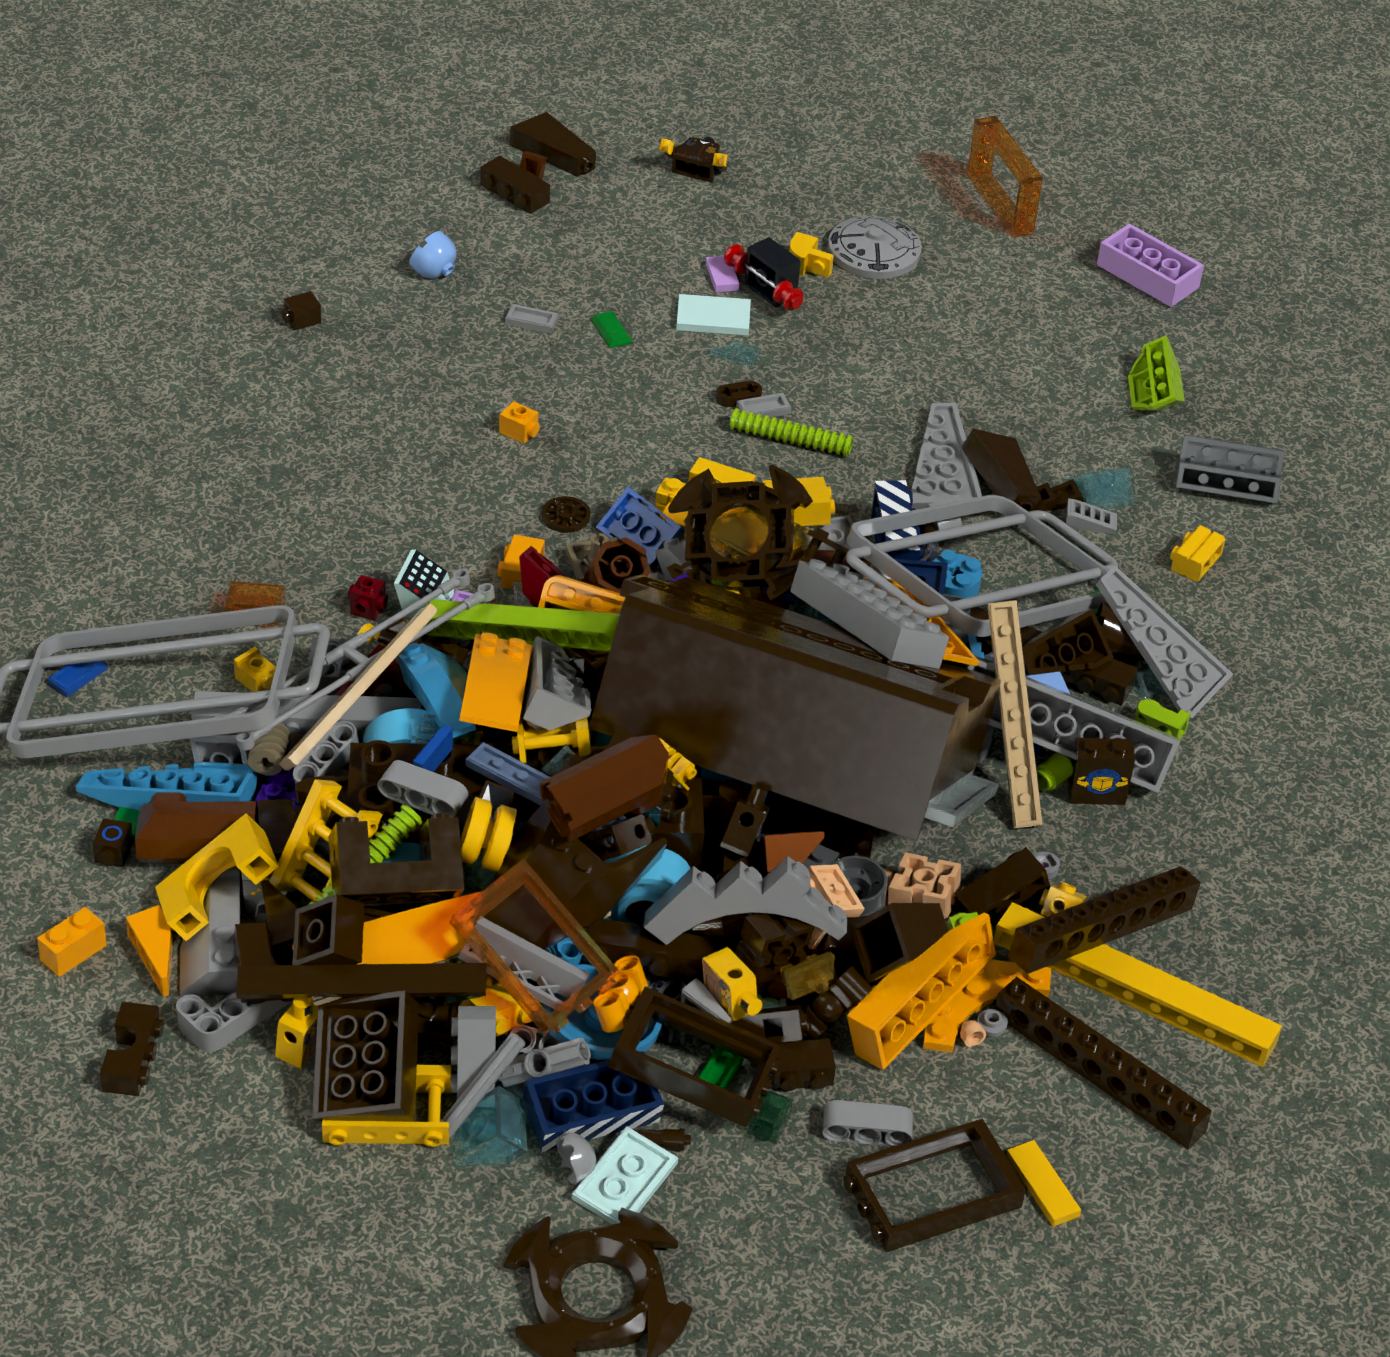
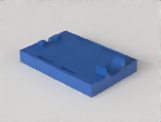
M630 487L626 488L596 526L597 529L609 538L615 536L619 539L627 537L645 548L646 558L651 571L659 563L655 551L664 548V542L675 538L679 539L685 531L680 525ZM642 502L646 503L649 507L644 506ZM661 515V516H663L665 519H667L666 522H665L663 519H661L659 516Z

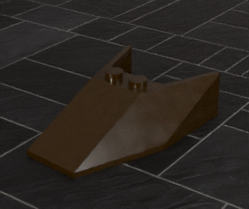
M548 799L541 804L513 837L502 865L496 873L474 919V923L476 924L481 916L544 950L602 920L662 858L668 841L663 837L613 863H606L578 838L570 842L567 840V837L564 838L560 835L546 809L550 808Z

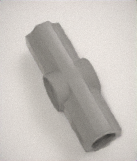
M577 1038L543 1049L531 1050L526 1054L516 1056L499 1077V1080L503 1083L504 1087H511L525 1083L526 1080L587 1065L591 1057L589 1045L586 1044L584 1038ZM542 1057L546 1060L545 1069L541 1064Z

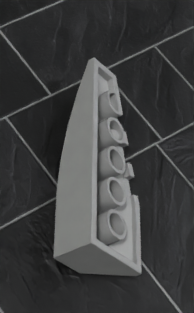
M538 636L534 640L528 665L523 696V719L526 720L529 726L535 729H542L543 727L547 730H552L589 717L591 713L590 692L588 689L582 688L584 682L581 678H575L577 671L569 664L570 659L564 649Z
M237 866L231 867L219 875L205 894L203 906L209 923L189 940H182L180 946V996L191 994H232L236 992L237 968L233 936L235 924H241V873Z

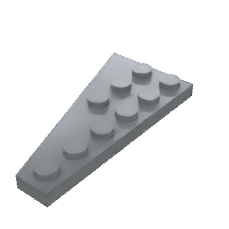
M956 402L931 404L911 489L913 494V504L911 507L916 510L927 508L930 503L949 498L953 502L982 497L974 465L961 448L966 441V436Z
M1114 565L1096 583V586L1177 710L1180 711L1182 709L1191 713L1190 721L1233 676V673Z

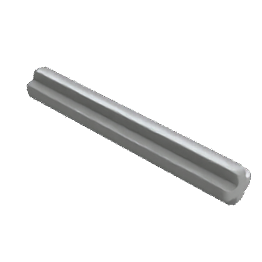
M511 1033L440 1121L449 1122V1138L455 1134L523 1049L525 1042L520 1036Z

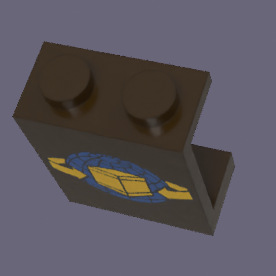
M1076 738L1078 759L1074 777H1068L1067 781L1070 804L1126 805L1135 764L1132 739Z

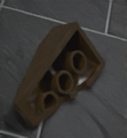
M1093 609L1078 612L1062 619L1022 646L1026 675L1094 669L1114 658Z

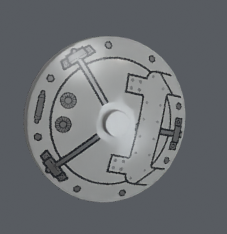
M860 216L850 218L834 227L829 235L828 252L834 255L833 261L847 272L861 277L874 279L897 277L911 271L918 264L921 257L922 246L918 235L905 224L886 217Z

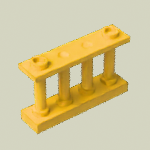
M522 702L517 736L512 737L513 753L519 754L520 761L526 763V750L572 745V748L578 747L580 757L589 755L591 748L588 717L552 730H547L543 727L542 729H535L529 726L526 720L523 719Z
M315 779L278 861L279 867L274 870L270 883L278 891L295 892L297 889L315 902L317 900L316 896L323 893L302 879V875L309 863L329 877L326 888L330 886V863L314 853V848L319 837L329 842L328 836L332 830L326 826V821L331 810L343 818L357 817L359 821H367L369 840L376 833L383 814L377 811L360 810L359 813L355 812L337 799L342 786L335 781Z
M417 1065L416 1093H429L428 1122L322 1120L323 1143H331L333 1145H344L346 1143L425 1144L430 1147L449 1144V1122H440L441 1093L451 1094V1065Z

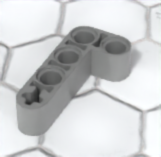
M235 992L211 1008L199 996L185 995L176 1003L178 1028L199 1049L205 1052H215L291 1002L276 1000L265 1001L261 1004L241 1003V999H237Z

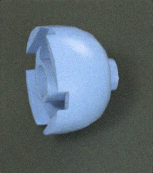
M442 231L434 232L425 239L427 244L423 248L418 246L415 249L409 262L414 271L422 277L436 279L443 275L448 276L455 268L454 263L457 256L452 240Z

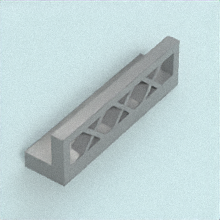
M481 916L458 956L459 959L466 963H486L487 974L566 1016L569 1014L589 975L585 971ZM470 947L483 953L484 957H479L469 952ZM499 964L508 966L511 971L507 972L501 969ZM530 978L536 981L539 986L529 984L526 979ZM553 993H558L568 998L567 1003L556 998Z

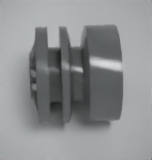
M855 855L843 857L832 863V865L838 864L865 908L860 916H869L885 907L888 879L885 870L878 862L868 857Z

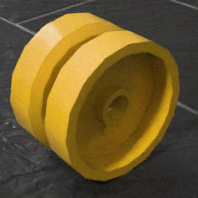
M475 797L460 840L462 862L472 865L478 858L481 848H483L481 857L482 867L498 872L512 840L517 809L501 804L496 809L492 821H490L492 812L491 801Z

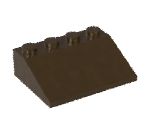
M406 990L342 998L318 1005L312 1119L314 1121H415L419 1003Z

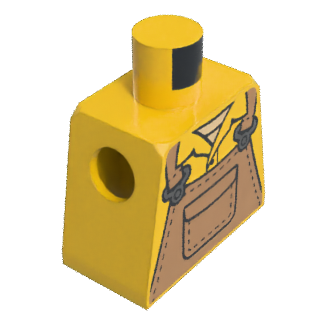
M728 947L702 958L704 986L732 1019L731 1021H736L747 1015L754 1016L760 1012L762 1001L757 998L756 977Z
M294 998L293 1004L278 1022L275 1057L299 1069H302L316 1052L318 1006L314 1004V1001L309 1002L308 998Z

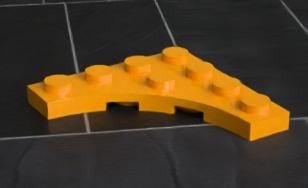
M991 959L925 1027L923 1049L953 1053L954 1044L962 1024L974 1012L977 1013L984 1007L992 1004L993 1000L997 999L998 992L1016 976L1048 997L1051 968L1044 967L1028 974L1014 962Z

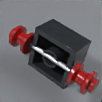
M770 237L747 247V252H744V248L739 244L727 248L724 254V262L730 267L734 266V270L738 274L745 273L744 285L775 308L783 305L785 309L792 311L801 306L803 291L798 288L800 259Z

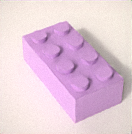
M1131 224L1126 225L1101 242L1097 261L1099 267L1170 307L1200 287L1204 265Z

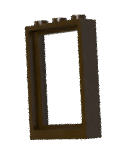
M645 986L618 1039L608 1067L746 1127L750 1116L757 1118L764 1100L758 1098L759 1095L766 1097L773 1081L767 1078L768 1074L774 1077L781 1059L776 1058L780 1045ZM650 1019L658 1020L758 1064L759 1066L745 1098L637 1051L636 1048Z
M983 1118L848 1161L846 1175L843 1177L846 1191L849 1194L853 1193L857 1200L860 1216L867 1218L871 1225L873 1239L876 1243L880 1242L886 1253L1022 1208L1026 1191ZM970 1145L998 1193L893 1227L866 1178Z

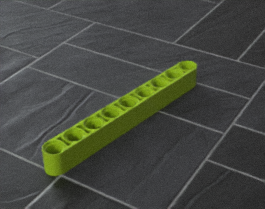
M431 600L428 604L431 603L437 609V613L426 625L462 604V602ZM479 603L469 610L465 609L426 633V635L475 639V634L481 635L487 632L497 635L500 639L518 638L526 641V644L532 645L536 636L561 647L610 651L619 615L602 612Z

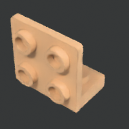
M838 864L809 866L810 888H816L821 892L825 900L832 905L839 906L845 912L847 918L860 917L865 908ZM815 926L810 944L807 945L808 948L816 949L826 932Z

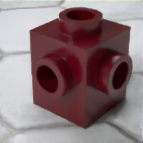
M360 575L356 583L351 584L348 590L347 597L350 599V614L376 621L388 603L389 595L386 593V582Z

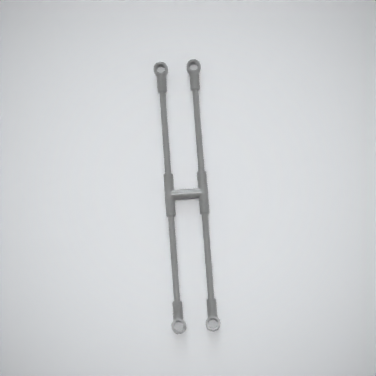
M467 569L454 571L453 577L440 584L438 589L364 634H358L327 653L323 666H329L343 656H346L358 665L347 671L345 676L276 717L269 725L253 731L239 732L236 735L238 748L244 751L252 749L255 746V741L271 732L272 728L348 681L356 680L383 651L381 650L368 658L355 650L356 648L366 643L367 639L439 595H445L456 587L469 585L471 582L469 571ZM490 583L478 586L476 593L463 600L462 604L424 626L408 644L465 609L469 610L482 601L488 602L495 598L494 586ZM311 666L286 680L284 688H289L310 675ZM264 702L240 706L226 715L221 714L215 717L247 714Z

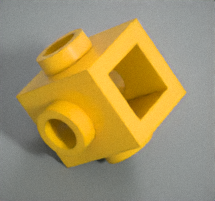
M1060 882L1059 885L1054 884L1050 887V890L1045 888L1039 902V905L1043 906L1041 914L1048 917L1082 904L1086 901L1087 896L1075 892L1076 887L1068 883ZM1059 900L1064 903V907L1059 905Z

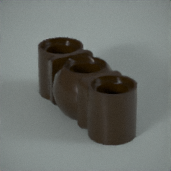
M853 966L846 969L831 985L827 986L802 1008V1013L807 1012L809 1031H804V1036L808 1040L818 1038L831 1024L836 1022L872 990L871 985L867 983Z

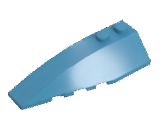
M423 643L407 645L397 655L404 682L437 725L441 727L445 724L452 727L453 738L476 730V724L459 721L468 675L464 668L455 658Z
M195 762L193 768L180 769L178 764L167 765V770L151 771L150 766L138 767V769L130 773H125L123 768L93 770L84 773L76 785V792L117 807L139 811L140 807L144 803H149L151 797L157 792H181L187 797L186 801L188 802L254 801L258 773L251 770L247 764Z

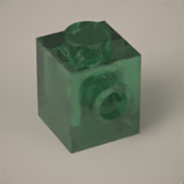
M768 1090L766 1097L761 1095L759 1097L764 1102L757 1118L753 1116L749 1118L748 1134L753 1135L760 1141H769L777 1144L791 1117L793 1099Z

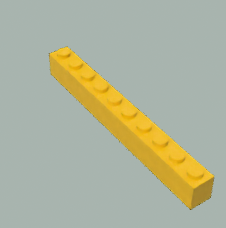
M1012 902L997 923L994 943L1010 950L1016 928L1045 917ZM1106 944L1047 966L1055 972L1260 1067H1264L1277 1045L1282 1025L1170 975L1161 969L1146 964L1135 957L1111 948Z

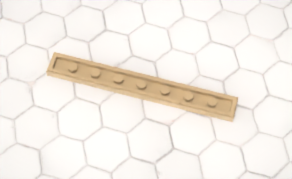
M1017 600L989 603L987 605L995 675L997 679L1001 680L998 701L1013 828L1042 825Z
M431 603L417 612L280 761L279 765L285 771L292 769L300 763L437 613V609Z

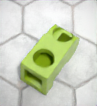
M1145 699L1138 703L1135 721L1175 736L1180 740L1188 728L1191 713L1182 709L1176 713L1162 707L1155 700Z

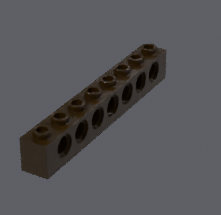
M1179 866L1016 928L1008 957L1028 974L1192 910L1201 882L1191 875L1188 870Z
M1016 976L998 992L995 1009L1005 1014L1010 1027L1181 1146L1189 1150L1206 1133L1212 1112L1211 1109Z

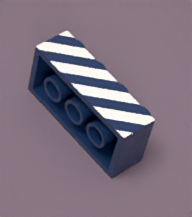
M906 480L875 481L870 519L916 510L911 507L913 504L912 491H908ZM917 525L873 534L875 544L920 535V527ZM919 545L887 552L886 554L893 559L919 561V559H923L924 547Z
M609 1059L526 1080L523 1101L540 1150L545 1152L556 1149L558 1139L566 1133H576L586 1140H591L622 1132L626 1126L633 1129L660 1122L664 1103L659 1090L609 1068Z

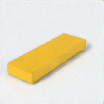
M1035 1140L1007 1150V1159L1052 1227L1080 1217V1207Z

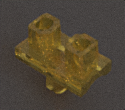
M831 952L819 956L813 954L806 957L805 961L798 965L792 966L789 964L782 967L780 970L781 980L786 985L788 998L794 1000L813 991L819 994L828 991L829 985L837 979L834 970V954Z

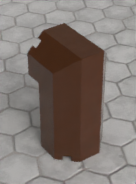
M627 537L612 542H604L581 582L620 593L624 579L641 574L648 576L651 572L645 548Z
M657 735L630 737L540 782L541 798L543 802L549 799L550 808L546 810L560 835L564 838L567 837V840L571 842L630 811L633 814L641 815L660 805L667 784L668 751Z
M157 792L151 797L149 803H144L140 807L135 836L136 859L155 864H184L244 814L247 813L258 824L256 801L188 802L186 801L187 797L181 792Z

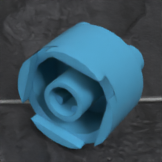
M945 550L932 561L948 563L945 594L964 599L979 595L982 569L981 562L978 559L957 554L952 550Z

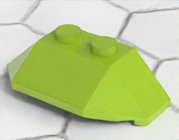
M1165 335L1144 344L1141 349V355L1136 359L1128 375L1132 408L1134 410L1163 411L1185 402L1181 371L1168 337Z

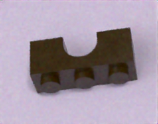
M131 1002L121 1003L115 1023L117 1044L129 1045L131 1047L125 1050L107 1049L100 1071L102 1092L139 1096L142 1085H148L150 1077V1067H148L149 1061H154L156 1058L157 1043H155L156 1037H162L164 1029V1019L159 1018L158 1006Z

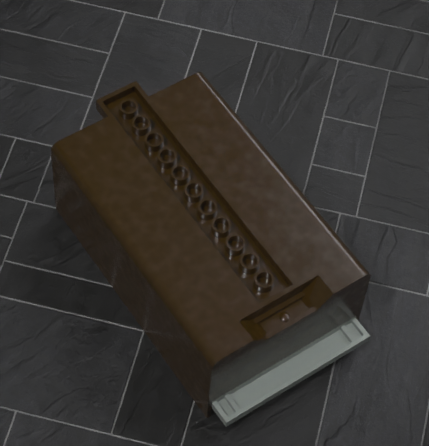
M641 574L623 580L619 596L625 597L618 619L589 729L613 737L618 725H621L635 737L657 735L658 738L664 740L671 748H674L676 753L679 752L694 765L749 784L761 786L769 791L915 841L919 838L924 818L954 827L996 794L998 783L973 774L1000 688V679L945 661L941 662L940 669L891 661L842 627L689 577L666 583Z

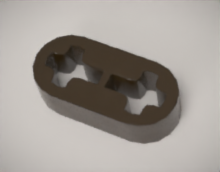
M755 381L721 385L716 391V402L723 407H734L738 400L761 397L762 386Z

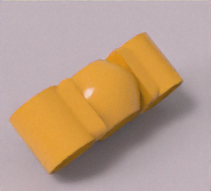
M630 955L617 960L613 966L614 970L610 973V978L605 981L602 991L593 1000L597 1017L604 1032L613 1033L625 1027L628 1021L627 1018L630 1017L631 1010L634 1009L644 987H648L640 959L637 956Z

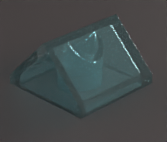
M1129 467L1069 477V480L1074 479L1083 496L1084 503L1102 509L1135 504Z

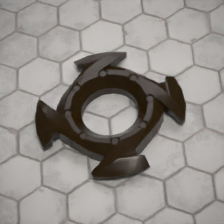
M775 465L769 466L773 488L767 487L765 483L754 481L714 483L715 479L709 468L693 477L678 491L668 506V511L672 514L688 511L685 527L686 563L681 566L674 563L666 567L673 579L686 573L692 579L724 587L768 586L769 588L766 593L770 601L772 602L791 589L799 561L810 562L812 559L811 557H804L789 561L794 542V510L799 506L806 508L813 502L805 487L790 473ZM739 507L758 511L768 523V534L764 544L757 552L745 558L731 559L720 555L713 549L710 542V533L714 522L720 515L730 509Z
M623 1207L618 1212V1220L621 1223L571 1231L551 1241L549 1233L551 1219L549 1216L543 1218L525 1231L513 1245L504 1263L505 1268L517 1270L521 1266L529 1269L535 1313L540 1323L517 1326L515 1328L516 1336L531 1352L539 1357H577L576 1352L624 1347L639 1342V1337L648 1333L647 1357H658L669 1349L682 1334L693 1311V1308L683 1301L676 1305L668 1302L660 1263L652 1249L678 1248V1241L657 1222L643 1214ZM600 1262L619 1268L632 1282L634 1295L631 1302L618 1314L606 1318H591L577 1313L566 1303L561 1291L565 1278L577 1267L587 1263Z

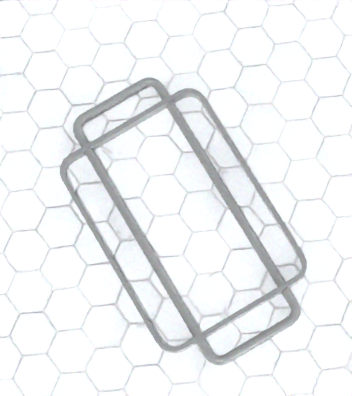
M987 495L853 523L846 540L852 548L846 554L848 564L880 589L886 591L889 596L899 599L901 605L914 609L913 613L927 618L942 616L959 630L978 637L991 635L989 620L971 617L962 610L1086 580L1095 579L1098 582L1114 565L1118 568V563L1112 556L1056 516L1041 510L1028 512L1012 500L997 495ZM984 511H995L1005 515V517L877 544H873L864 537ZM1043 522H1046V523H1048L1049 525H1051L1053 528H1055L1056 530H1058L1060 533H1062L1063 535H1065L1067 538H1069L1070 540H1072L1074 543H1076L1077 545H1079L1081 548H1083L1084 550H1086L1088 553H1090L1091 555H1093L1095 558H1097L1098 560H1100V561H1101L1102 563H1104L1105 565L1103 566L1102 564H1100L1098 561H1096L1095 559H1093L1091 556H1089L1088 554H1086L1084 551H1082L1081 549H1079L1077 546H1075L1074 544H1072L1070 541H1068L1066 538H1064L1063 536H1061L1059 533H1057L1056 531H1054L1052 528H1050L1049 526H1047V525H1046L1045 523H1043ZM1018 524L1082 571L950 602L886 553ZM859 558H865L927 606L920 605ZM1101 592L1021 611L1018 612L1019 625L1022 628L1085 610L1097 609L1106 600Z
M281 605L55 634L40 643L33 659L13 661L0 668V695L10 674L29 670L11 722L0 723V735L7 734L6 739L14 756L34 758L261 729L275 720L281 700L304 697L317 689L330 639V630L327 626L320 623L298 625L294 610ZM277 622L287 623L286 627L51 656L55 652L72 648ZM318 634L308 682L302 686L284 688L296 636ZM283 638L270 690L27 720L45 668ZM267 702L260 710L248 714L19 741L22 732Z

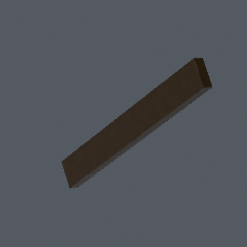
M486 963L238 966L236 996L237 999L312 998V996L349 998L404 990L412 997L486 996L487 965Z

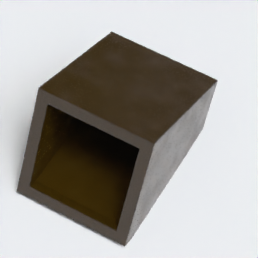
M891 903L849 926L867 983H872L913 961L948 932L940 903Z

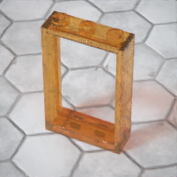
M996 116L975 119L967 176L1012 237L1034 234L1043 177ZM995 151L1019 182L1016 206L992 175Z
M524 858L453 914L449 922L481 961L486 963L487 968L545 1036L552 1030L556 1034L570 1023L567 1017L575 1011L579 1014L584 1012L594 1003L590 999L599 991L604 995L617 983L614 978L620 971ZM523 884L599 972L597 976L550 1015L473 926Z

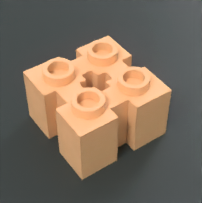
M905 852L899 864L898 874L895 873L889 885L888 905L891 903H940L946 922L951 912V904L954 905L956 901L955 894L960 890L961 864L940 859L936 864L927 862L928 857Z

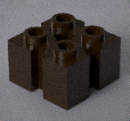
M752 914L745 917L740 934L742 939L737 944L735 955L754 973L756 984L771 980L775 973L785 976L801 971L806 956L803 946L810 944L815 926L799 919L778 914Z

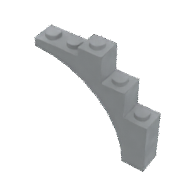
M787 856L764 878L755 868L748 867L740 861L718 883H715L708 873L701 872L693 866L646 910L644 928L667 945L684 931L708 920L732 914L750 912L770 913L799 919L822 929L839 940L847 933V916L839 906L832 905L825 900L819 890L814 887L810 888V873L807 867Z

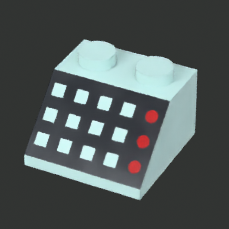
M417 550L410 551L394 582L402 610L438 589L440 584L449 580L448 572ZM454 589L434 599L450 600L454 595ZM428 603L411 612L404 618L412 619L417 614V612L423 607H425Z

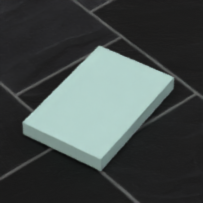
M679 294L676 330L749 336L751 299Z
M626 1126L596 1163L594 1171L584 1178L574 1190L572 1200L611 1224L621 1223L618 1220L620 1209L623 1207L639 1213L678 1164V1157Z

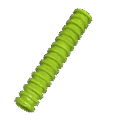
M738 408L733 410L729 423L731 430L737 428L739 432L745 430V433L753 432L755 436L760 434V437H765L766 435L768 439L775 437L777 441L783 439L785 443L790 441L791 444H795L796 442L798 446L804 444L806 448L813 446L815 450L821 448L823 452L828 450V453H833L834 451L836 455L843 453L844 457L850 454L853 445L852 435L847 437L844 433L837 435L835 431L830 433V430L822 431V428L816 430L814 426L808 428L806 424L800 426L799 423L795 422V424H792V421L789 420L786 423L784 419L778 421L776 417L770 419L769 416L765 415V417H762V414L759 413L757 415L754 412L748 414L746 410L740 412Z
M403 804L400 807L401 811H396L394 813L395 817L388 819L387 822L389 824L387 826L383 825L381 827L382 831L374 834L376 838L369 840L370 863H383L384 859L388 860L390 858L389 853H394L396 851L395 847L403 844L402 839H407L409 837L408 833L410 831L414 832L416 830L415 826L422 824L421 817L408 805L405 806ZM332 880L329 882L330 886L328 888L324 887L322 889L324 893L316 896L317 900L315 902L333 896Z

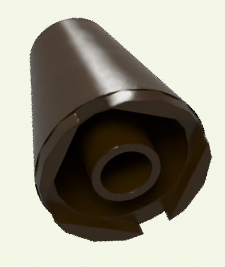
M1103 601L1095 615L1113 656L1145 661L1109 604Z

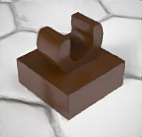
M525 151L522 154L520 167L542 180L547 157Z

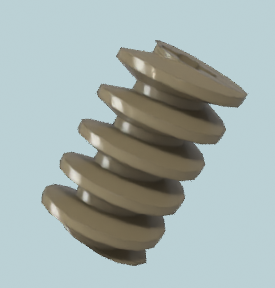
M280 723L272 728L271 732L255 741V746L250 749L247 765L251 770L267 776L281 772L283 768L279 763L287 753L290 738L289 729L283 723Z

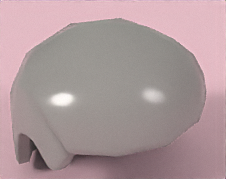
M576 1133L562 1135L557 1141L558 1152L563 1159L561 1166L573 1170L568 1180L570 1183L577 1185L594 1171L596 1166L595 1151L592 1145L581 1135Z

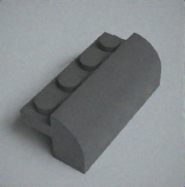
M1184 434L1177 468L1176 487L1277 503L1285 451Z

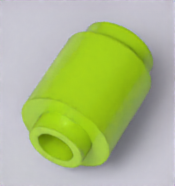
M1055 753L1037 766L1038 789L1041 791L1054 790L1068 779L1073 773L1070 759L1060 753Z

